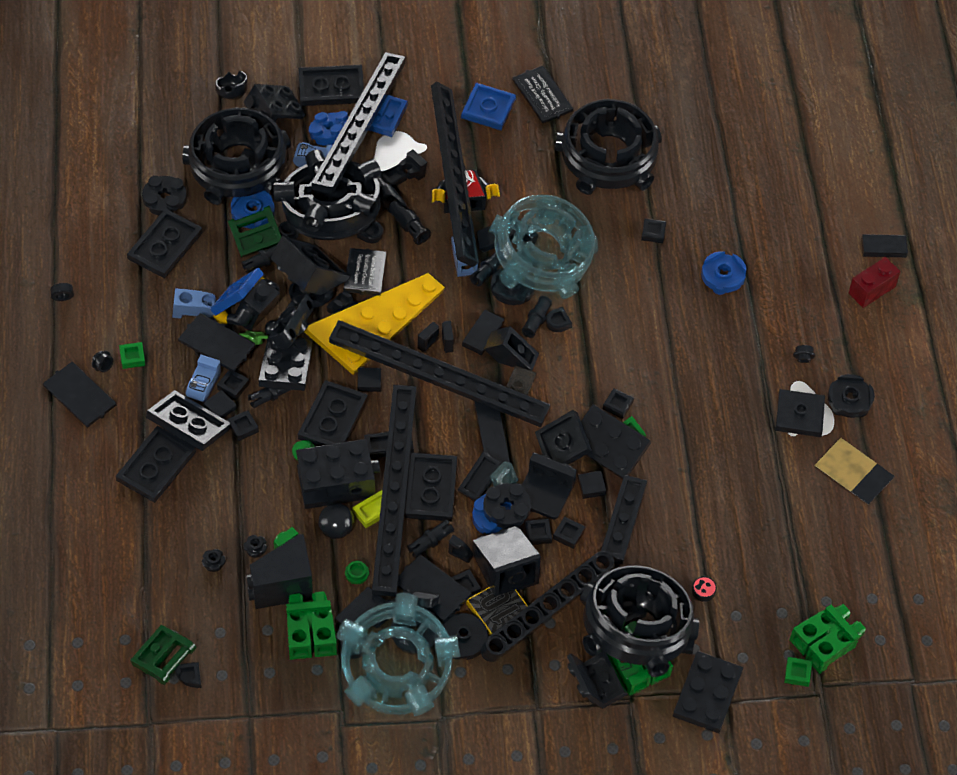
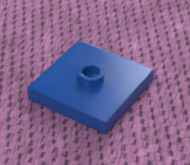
M476 83L461 113V118L502 131L516 100V95Z
M256 268L232 283L211 307L212 313L216 316L235 303H239L264 275L260 268Z

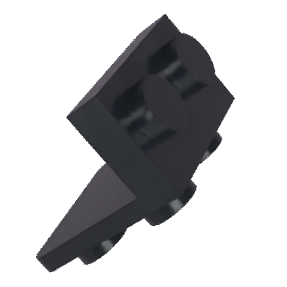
M254 84L244 100L246 108L261 112L270 117L274 122L277 118L303 119L305 116L301 105L298 103L292 90L287 86Z
M533 452L529 461L528 474L522 483L524 490L528 493L531 500V511L553 520L558 519L575 485L577 469H574L569 464L551 460L546 455H539Z
M602 652L586 662L581 661L572 653L567 655L570 662L567 664V667L572 676L577 677L579 682L577 685L578 691L583 698L587 697L592 704H596L604 709L628 695L611 657L607 653Z

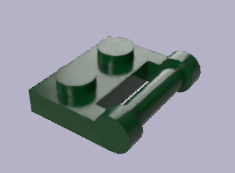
M270 205L264 207V210L246 217L228 220L241 258L257 253L262 249H268L279 243L281 234ZM266 218L268 219L269 223L242 233L238 231V228Z
M161 624L130 661L132 666L165 685L169 681L171 673L184 658L195 651L196 645L189 639ZM177 645L181 647L162 670L158 668Z

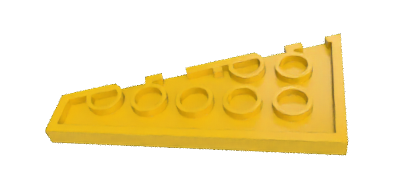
M427 273L383 292L381 296L376 295L308 325L304 332L354 375L358 368H362L370 359L329 343V337L338 320L391 341L444 291L445 287Z

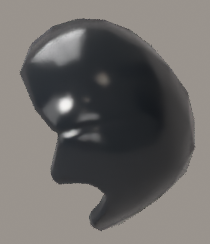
M239 71L237 75L227 72L224 77H220L215 81V91L224 99H239L247 91V74L243 71Z
M340 503L329 504L321 511L319 528L325 536L331 539H340L350 534L353 530L355 519L352 511L347 506Z

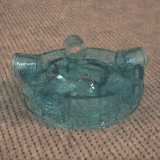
M531 195L517 201L503 217L498 214L496 215L488 231L495 235V251L504 268L499 276L505 286L514 288L518 283H521L524 286L539 291H558L562 299H567L578 292L579 287L576 283L584 276L591 264L593 254H596L598 251L597 238L586 216L572 203L551 195ZM531 209L524 215L521 221L517 220L520 215L519 212ZM575 227L577 231L572 239L571 231ZM512 229L516 230L512 242L517 245V252L514 250L509 239ZM535 232L550 234L558 241L561 252L565 253L563 259L557 260L556 254L541 251L531 241L525 244L523 241L524 235H530ZM572 260H575L576 262H579L581 264L577 266L576 263H570ZM558 269L557 272L544 271V270Z
M397 593L395 602L376 606L362 614L355 622L346 618L341 624L336 638L343 641L341 662L345 679L349 685L344 692L358 707L364 703L372 709L386 714L401 715L413 712L415 716H418L434 707L433 701L446 686L451 674L453 658L460 657L457 635L448 636L444 626L433 614L417 606V596L408 593ZM393 618L394 623L416 626V621L422 623L417 631L404 626H392L378 633L372 631L369 636L367 629L372 625ZM427 627L438 637L434 638L439 667L445 666L441 678L432 674L434 658L430 652L428 641L422 635ZM394 636L410 640L415 645L418 659L424 664V668L419 675L412 671L402 676L387 675L377 665L376 653H374L376 647L382 645L385 642L384 640ZM361 650L362 667L366 670V679L360 675L354 681L351 674L352 652L358 654ZM429 680L438 684L430 693H428L425 687ZM410 689L404 695L406 705H386L388 697L403 698L402 692ZM376 691L382 695L381 703L374 701L377 698Z

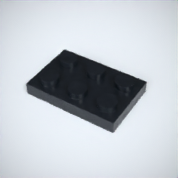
M362 65L298 68L301 106L356 104L364 91Z
M165 208L127 253V258L165 279L203 233L202 227Z
M268 335L259 376V387L305 391L313 350V339L296 338L289 348L282 349L277 347L269 338L270 335Z
M325 380L297 434L298 439L310 441L316 446L347 442L368 400V395Z
M175 390L148 409L146 414L147 419L201 451L228 432L231 425L230 422Z
M594 404L581 421L592 450L586 456L622 479L624 475H630L651 444V440Z
M157 425L118 472L116 481L155 503L194 456L196 447Z
M410 453L405 518L437 521L447 519L452 522L457 456Z
M697 651L673 712V717L720 734L744 667Z

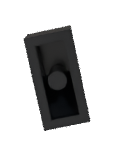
M511 326L491 331L484 350L498 363L527 372L533 370L539 355Z

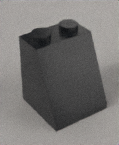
M518 526L503 528L499 532L482 535L473 540V556L494 597L539 584L541 557Z
M303 534L297 535L250 564V574L246 575L249 601L254 600L255 609L288 604L291 594H301L303 601L312 599V573Z

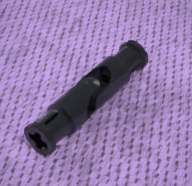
M381 174L377 178L380 187V203L395 217L402 229L410 233L414 238L415 244L420 245L426 242L431 236V231L421 224L417 214L407 207L406 202L391 184L385 182Z

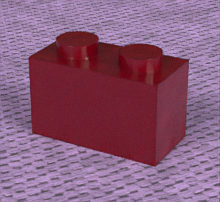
M884 257L852 278L848 294L864 308L895 288L901 271Z

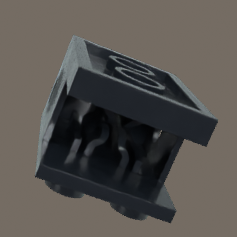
M366 439L296 450L298 459L297 472L305 509L323 507L335 503L342 504L366 500L375 494L374 474L380 473L378 459H370Z

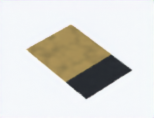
M842 438L815 464L817 468L868 505L895 477Z

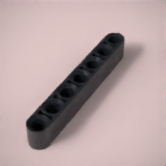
M605 551L596 553L496 630L481 646L480 652L483 659L488 662L499 660L575 601L589 583L593 582L595 584L598 578L612 569L614 565L613 557ZM596 562H601L605 569L599 568ZM579 575L584 576L587 579V583L582 582L579 579ZM561 589H566L570 596H565ZM543 602L549 603L552 610L546 609ZM525 616L531 617L535 624L528 623ZM507 630L514 631L517 638L510 637ZM489 644L496 645L499 652L492 651Z

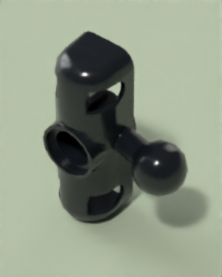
M306 292L295 296L290 301L286 310L281 313L278 320H270L265 324L266 334L270 335L269 338L277 347L282 349L289 348L296 337L308 327L307 319L314 309V302Z

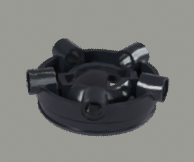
M603 99L590 102L580 107L571 115L564 133H557L555 151L562 152L567 168L578 178L576 187L583 194H592L596 187L619 189L636 185L640 190L644 191L654 181V175L650 172L656 164L659 143L662 142V136L657 125L637 106L621 100ZM582 123L580 131V146L582 150L577 152L575 148L578 125ZM598 133L601 137H616L622 140L627 148L617 150L616 162L607 163L605 162L606 149L595 145L591 135ZM651 146L646 155L644 153L639 155L641 148L644 149Z
M229 108L211 114L197 125L191 135L189 145H185L183 148L182 161L184 165H190L195 180L206 189L204 192L205 199L214 205H220L225 196L245 197L262 191H266L271 196H274V182H283L280 176L286 166V150L291 148V142L287 133L284 130L281 131L278 125L267 115L248 108ZM223 129V134L218 137L217 130ZM242 145L254 151L256 163L250 167L246 156L229 158L220 154L213 155L214 152L223 153L229 147ZM205 156H206L207 165H211V166H212L210 169L207 168L206 166H204Z
M321 150L310 151L305 157L307 164L293 171L284 182H274L275 202H282V208L289 225L300 234L313 239L339 240L354 236L372 224L381 207L380 187L377 179L381 176V169L374 159H369L361 164L351 161L333 194L314 190L315 197L310 195L312 191L311 183L325 160ZM328 198L338 199L337 201L332 202L323 201Z
M636 565L612 569L598 578L595 584L593 582L589 583L580 597V601L585 603L583 621L588 635L583 638V646L590 656H596L605 652L626 663L645 665L651 677H659L669 670L668 661L680 655L686 648L689 640H696L698 637L699 620L694 618V608L689 595L675 579L659 570ZM633 601L636 608L649 612L656 621L639 619L633 634L626 632L624 624L628 614L623 610V602ZM673 625V636L667 637L666 634Z

